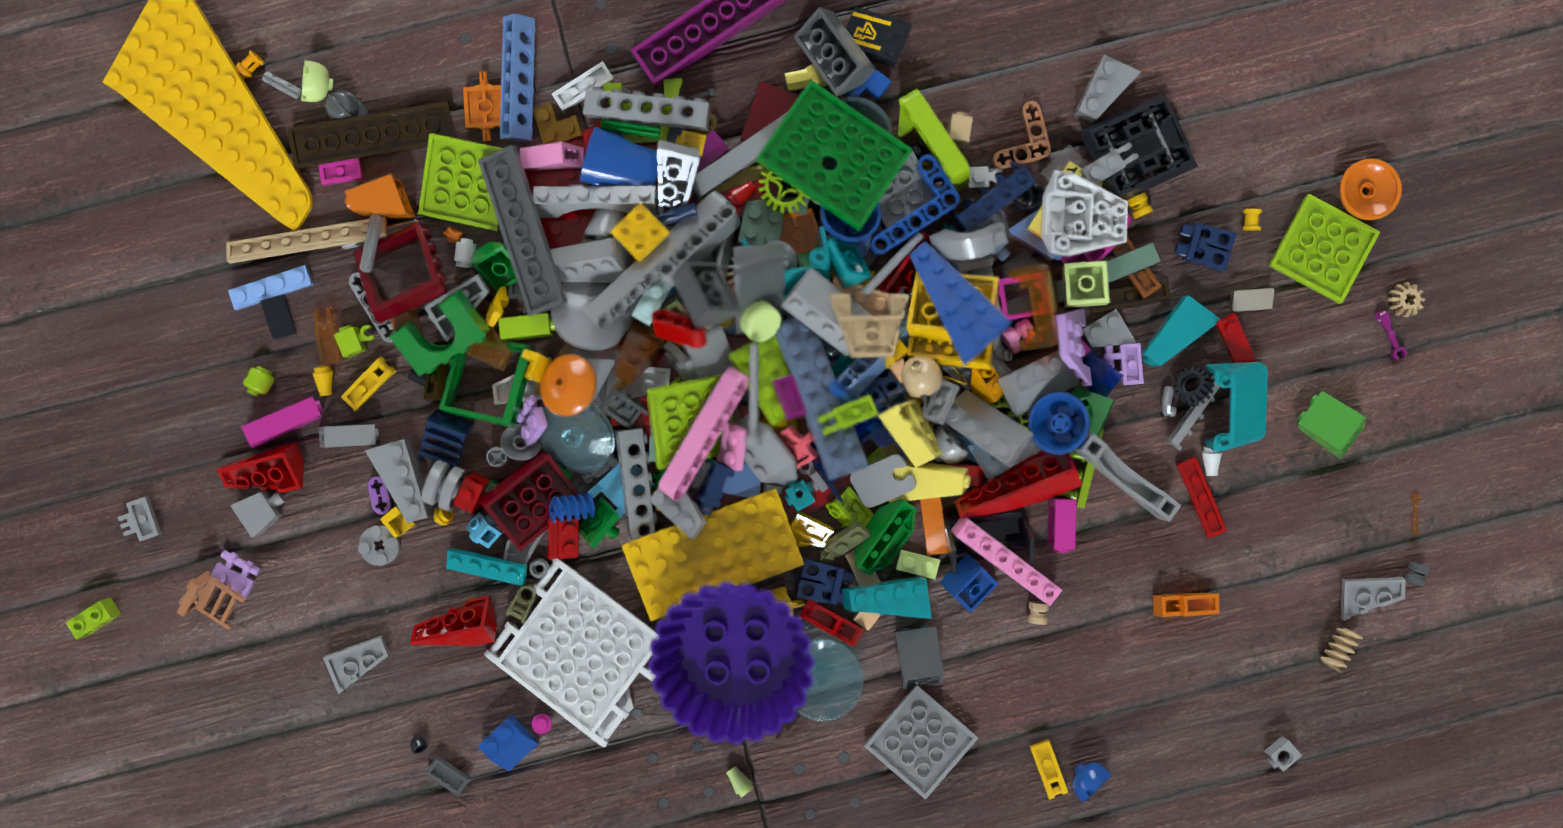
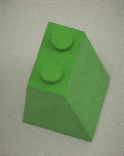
M1321 391L1319 396L1315 394L1309 403L1311 407L1308 411H1303L1298 417V429L1336 457L1342 459L1364 429L1366 417Z

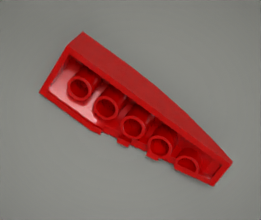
M1043 450L1020 460L1021 464L1014 468H1007L1000 477L989 479L982 488L976 487L955 500L960 518L989 515L1025 507L1082 486L1069 452L1053 454Z

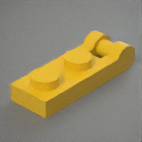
M382 356L341 396L355 411H358L396 372L392 366L389 367L385 363L386 360ZM379 368L384 372L381 376L376 373Z
M1047 739L1029 746L1048 799H1053L1055 795L1060 793L1062 795L1067 794L1068 790L1050 741ZM1058 782V786L1051 787L1052 783Z

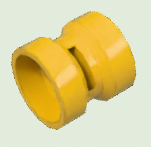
M1146 192L1127 200L1128 206L1132 207L1134 219L1153 212L1152 206L1147 202Z

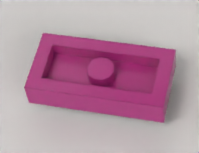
M359 158L318 165L323 186L364 179L361 159Z

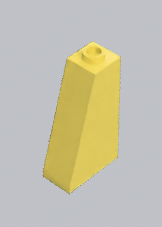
M905 459L908 465L903 468H895L893 474L899 480H903L907 475L913 474L917 482L916 487L911 492L891 499L889 502H894L901 498L905 501L962 495L966 488L970 486L971 476H968V468L929 462L915 467L910 459Z

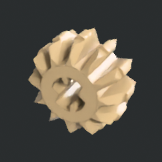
M1409 282L1403 283V285H1396L1395 290L1389 292L1392 298L1387 299L1388 302H1392L1389 309H1395V314H1402L1403 317H1409L1410 314L1416 315L1417 310L1423 308L1420 302L1426 300L1420 297L1423 291H1417L1418 285H1410Z

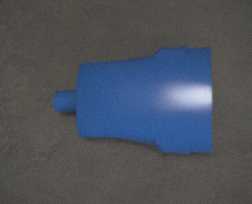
M595 126L586 151L580 183L592 186H656L657 181H659L658 151L639 146L626 140L621 134L610 130L606 131Z

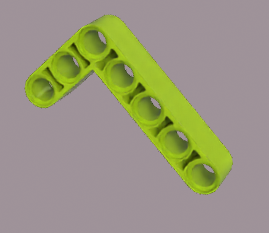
M915 89L900 98L899 103L956 191L958 192L968 186L970 169L965 158L920 91Z

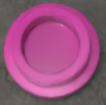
M544 713L536 715L532 720L533 730L538 734L549 732L552 728L550 716Z

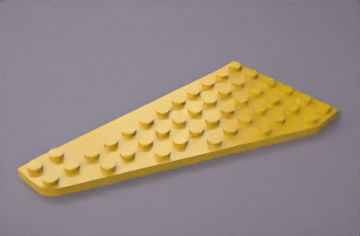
M148 0L105 76L103 83L120 93L275 219L293 231H299L313 207L312 193L299 171L294 168L293 161L243 78L238 73L237 68L196 0Z

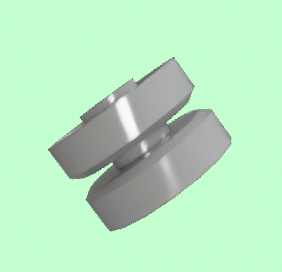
M437 460L426 479L422 492V502L429 505H434L438 502L440 509L448 512L452 511L455 507L453 502L467 475V471L457 466L450 471L449 463Z

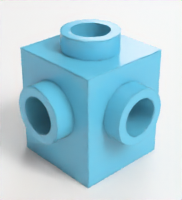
M480 512L466 526L471 540L487 548L502 534L489 515L485 516Z

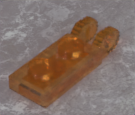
M332 307L326 308L327 323L322 324L320 310L315 309L313 311L314 331L320 365L342 363L341 351L334 336L338 332Z

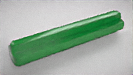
M606 118L601 120V129L606 131L610 130L652 138H660L661 128L659 126Z

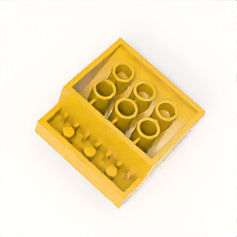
M916 271L906 326L910 336L907 358L909 360L912 357L923 355L930 357L938 365L964 367ZM960 274L997 308L999 277ZM994 340L965 367L990 370Z

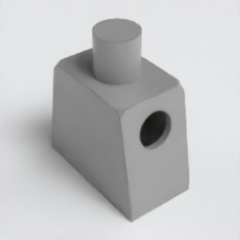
M267 491L232 504L231 508L251 538L262 535L282 516L278 506L286 502V499L280 492L270 496Z

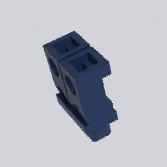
M1200 223L1194 225L1183 224L1179 235L1189 239L1187 244L1178 242L1175 246L1174 254L1183 257V261L1211 268L1221 273L1227 269L1231 255L1229 252L1232 251L1237 233Z
M887 368L859 395L861 398L868 395L871 396L878 411V415L872 417V419L888 411V405L890 408L908 402L904 387L892 371Z
M715 457L705 460L697 481V488L694 487L692 491L696 496L694 501L700 512L708 516L711 515L714 506L720 507V499L723 496L722 488L727 476L733 478L735 473L732 468L725 463L718 462Z
M804 557V565L801 568V577H799L796 597L837 605V602L844 603L842 590H840L841 583L852 585L854 574L846 571L841 566L826 564Z

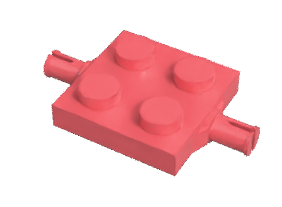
M790 424L775 433L795 458L797 469L817 457L818 453L809 444L811 441H814L811 432L802 436Z

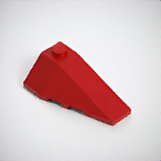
M295 442L217 469V472L225 488H259L260 491L270 489L285 493L303 487L304 459Z

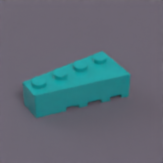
M912 577L842 589L844 609L932 619L927 578Z

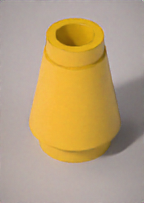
M330 366L315 367L312 374L319 395H332L333 370H331Z

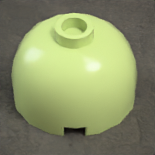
M304 60L301 101H321L326 97L328 91H332L333 79L329 78L328 70L320 63Z

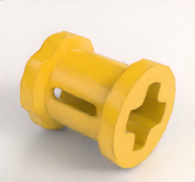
M1243 209L1245 223L1242 230L1260 231L1259 218L1262 210Z

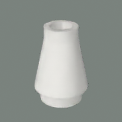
M1204 446L1201 452L1205 475L1217 476L1222 451H1212L1208 446Z

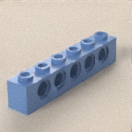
M515 13L503 17L500 139L521 143L532 141L533 78L535 73L534 43L536 27L535 18Z

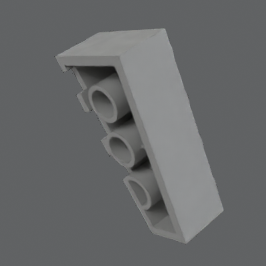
M658 140L659 214L673 210L675 206L678 208L688 204L699 161V149ZM678 221L664 225V227L670 231Z
M615 237L550 249L560 282L613 283L634 264L628 252Z

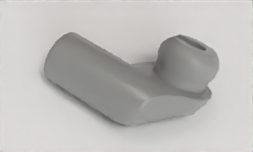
M999 335L994 339L992 354L1002 362H1009L1013 358V353L1002 346V336Z
M1170 386L1164 387L1161 400L1162 413L1166 417H1174L1177 411L1176 407L1171 406L1174 391L1173 387Z

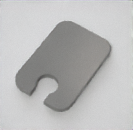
M892 454L869 464V467L851 474V483L864 506L871 508L915 489L917 482L913 474L907 475L903 480L897 479L893 474L895 468H903L908 465L902 455Z

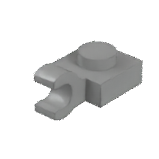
M811 461L808 462V470H803L801 467L798 468L800 473L808 474L812 478L809 482L816 491L820 489L823 493L829 488L815 470Z

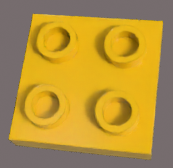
M641 203L610 231L639 263L670 235V232Z

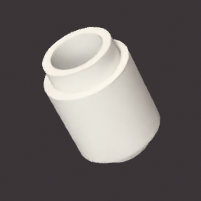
M461 238V242L456 241L454 257L456 266L472 268L471 262L477 244H473L472 239Z

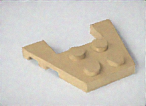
M850 294L829 295L851 358L893 357L900 332V323L904 317V308L906 302H908L909 294L888 295L889 316H851Z

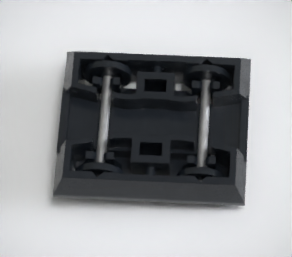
M1165 93L1079 131L1093 162L1129 142L1132 144L1129 150L1119 154L1123 161L1132 154L1137 153L1139 157L1127 164L1122 170L1102 181L1105 190L1124 200L1198 167L1187 138ZM1133 117H1138L1139 119L1138 121L1131 123L1130 119ZM1125 121L1127 126L1121 128L1119 131L1111 135H1108L1109 133L1116 130L1115 125H1118ZM1161 168L1163 173L1155 176L1153 171ZM1149 173L1150 179L1141 182L1139 177Z

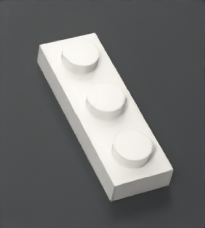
M602 61L553 92L552 96L564 113L585 99L586 89L592 90V87L603 88V84L611 83L614 81V78Z

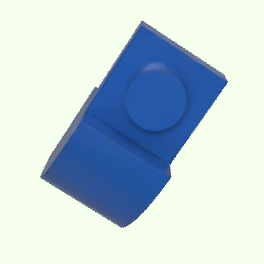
M876 70L863 85L846 93L848 96L846 102L853 106L864 92L878 101L889 88L891 80Z

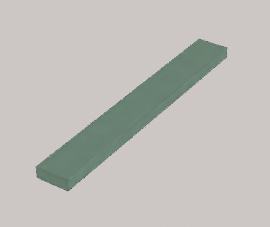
M1148 244L1106 261L1108 283L1161 262L1154 244ZM1063 279L1049 284L1053 305L1064 301ZM1040 288L1007 301L1008 315L1043 309Z

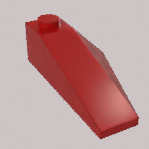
M490 595L467 600L464 606L457 609L453 607L443 616H434L413 626L410 644L477 646L495 642L497 622Z

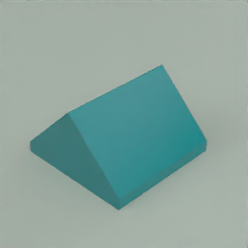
M835 239L828 240L830 264L843 289L872 278L856 244Z

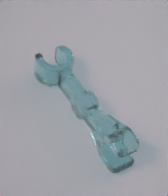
M902 287L899 294H904L905 287ZM911 288L910 291H909V298H908V300H910V299L912 298V292H913V289H912V288ZM908 302L905 304L904 317L899 326V338H903L907 333L906 316L908 314Z

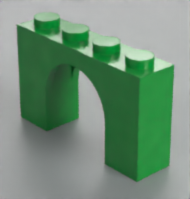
M461 289L444 298L439 304L440 309L455 329V340L446 345H437L429 342L420 333L411 319L394 329L389 336L419 376L427 373V375L438 368L437 365L440 363L447 364L454 358L453 355L458 352L461 355L470 349L471 344H479L487 338L486 334L490 328Z

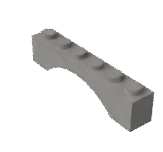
M656 186L534 187L533 199L539 218H557L571 211L590 208L617 210L629 214L640 203L654 217L659 213V195Z
M1088 432L1085 441L1074 450L1157 519L1170 522L1181 507L1167 493L1158 489L1130 469L1112 452L1107 444L1093 433Z

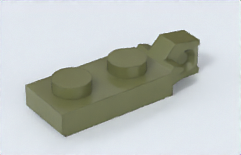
M855 521L826 541V546L819 552L820 561L827 564L833 561L834 558L841 557L871 536L870 530L858 521Z

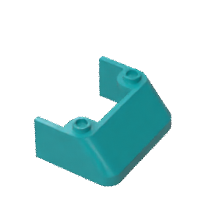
M824 226L820 227L816 234L819 248L811 251L809 255L810 266L785 270L784 299L810 267L831 283L830 255ZM742 239L740 247L748 246L747 239Z

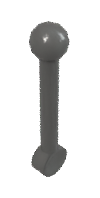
M709 88L706 92L688 97L686 100L692 101L694 98H701L707 95L713 96L715 90Z

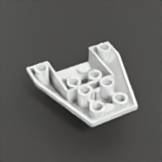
M1054 171L1043 195L1041 238L1051 254L1067 256L1127 242L1128 202L1074 173Z

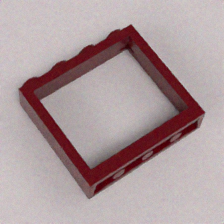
M420 221L379 239L374 260L419 240L432 280L385 302H382L373 270L369 273L362 272L359 268L364 247L353 251L370 311L380 324L448 292L445 285L447 278L440 270L443 268L442 263L435 255L438 252L434 243L430 241L432 235L428 227L424 228Z

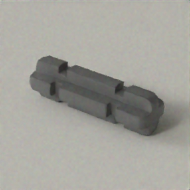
M614 454L609 455L606 461L602 460L592 467L590 472L586 471L583 473V481L586 484H590L594 481L595 477L597 479L609 471L610 467H615L619 463Z

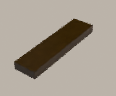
M1168 280L1158 281L1162 287L1145 299L1142 298L1134 285L1108 290L1109 303L1107 305L1089 306L1090 314L1169 300L1171 297Z

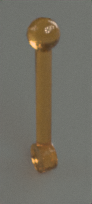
M1412 494L1410 497L1413 501V529L1411 533L1414 536H1418L1420 534L1418 529V501L1420 496Z

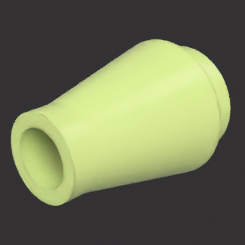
M736 766L726 773L736 795L739 794L740 797H743L754 788L751 784L753 782Z

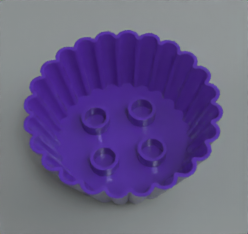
M724 582L718 588L705 585L700 588L698 594H685L681 599V605H673L667 610V620H662L658 623L656 627L658 637L650 644V651L654 657L649 662V670L655 675L652 682L654 690L662 694V707L668 711H673V718L676 723L684 726L688 725L692 734L696 736L706 734L708 739L715 743H720L725 739L734 745L741 744L745 739L758 742L764 737L765 733H778L782 723H789L796 717L795 708L804 706L807 701L805 691L809 690L813 685V677L809 671L813 669L815 660L812 654L808 652L811 648V640L806 634L802 633V621L798 617L790 615V607L786 603L775 602L774 596L768 591H759L757 593L755 588L749 584H743L737 588L732 583Z

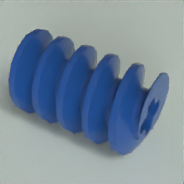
M585 493L583 496L581 494L576 496L569 495L568 497L561 496L560 498L555 496L551 499L549 505L552 523H555L556 517L559 518L560 522H563L564 516H566L568 521H571L572 515H574L575 520H579L580 514H582L583 519H587L588 513L591 518L594 517L595 513L594 501L589 493Z

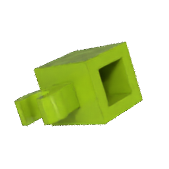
M347 325L340 328L339 333L334 334L343 357L350 358L367 351L364 342L372 341L376 338L375 335L369 337L366 335V331L372 328L371 325L363 326L360 331L359 328Z

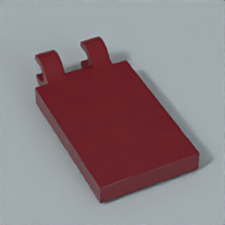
M760 82L740 140L746 141L787 113L799 95Z

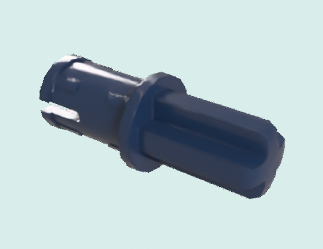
M692 202L678 208L675 206L673 210L658 214L656 219L664 226L676 221L680 223L685 218L698 215L695 203Z

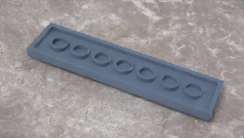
M796 317L781 321L775 336L789 374H793L807 411L805 417L829 480L866 469L869 466L854 426L852 425L842 430L838 429L824 435L823 430L826 427L835 425L836 421L834 417L824 423H819L817 418L830 413L833 409L843 406L841 401L828 389L829 383L836 379L819 335Z

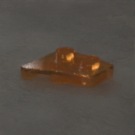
M488 326L490 329L486 334L487 338L479 344H471L466 354L504 372L513 353L500 338L496 330Z

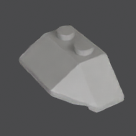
M748 414L736 420L735 423L749 432ZM758 420V432L762 436V445H746L744 461L761 482L784 486L797 480L798 474L795 458L774 431Z

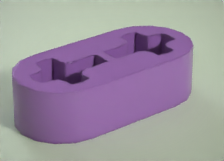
M380 476L371 478L368 483V490L372 508L377 514H387L393 508L391 494ZM376 480L383 484V487H380L381 494H379L378 488H374V484L377 483ZM380 496L383 503L387 502V506L384 507L385 511H383V508L378 507V504L381 503Z

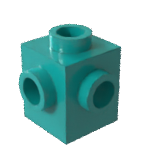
M797 479L787 484L788 488L785 489L787 494L784 497L789 506L794 505L796 510L800 511L815 502L811 494L815 491L809 481L805 483L803 479L800 481ZM798 490L803 492V495L800 497L795 495Z

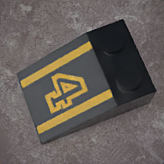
M855 7L846 29L868 58L895 69L912 25L894 17Z

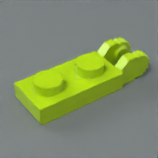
M868 395L833 409L830 413L817 418L819 423H824L834 417L836 424L823 430L824 435H827L838 429L842 430L877 416L878 411L871 396Z

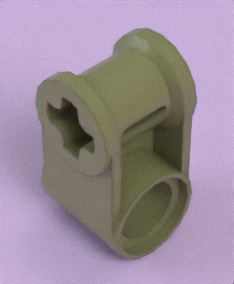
M526 583L518 590L506 612L507 616L512 615L521 620L523 624L529 617L538 596L533 583ZM524 589L531 590L532 598H527L524 595Z

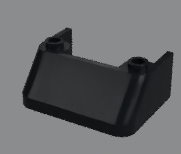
M954 506L948 507L943 511L947 553L952 573L957 574L956 558H962L967 554V544L951 532V529L960 519L957 507ZM1024 507L989 515L967 517L996 540H1006L1010 548L1015 550L1026 549L1030 563H1034V537Z

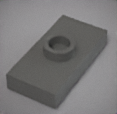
M439 756L436 757L425 773L458 797L471 780L469 776Z

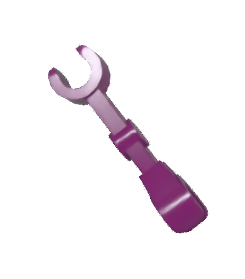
M1381 311L1375 314L1376 320L1385 329L1386 337L1393 347L1391 357L1399 360L1397 356L1398 350L1401 351L1402 356H1407V350L1404 347H1399L1395 338L1396 335L1390 327L1391 322L1388 312Z

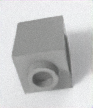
M1283 736L1264 751L1268 756L1266 759L1274 769L1278 767L1283 772L1302 756L1293 744ZM1284 751V757L1278 759V754Z

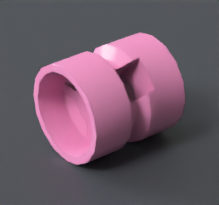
M1027 318L1015 323V328L1010 326L1001 333L1004 343L1013 355L1024 349L1025 344L1029 346L1039 340L1034 327Z

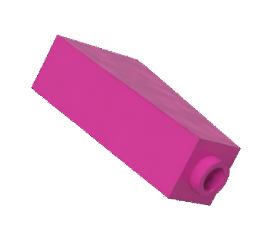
M310 397L246 424L241 428L249 445L256 449L322 418L320 412L323 411L319 400L314 401L313 397Z

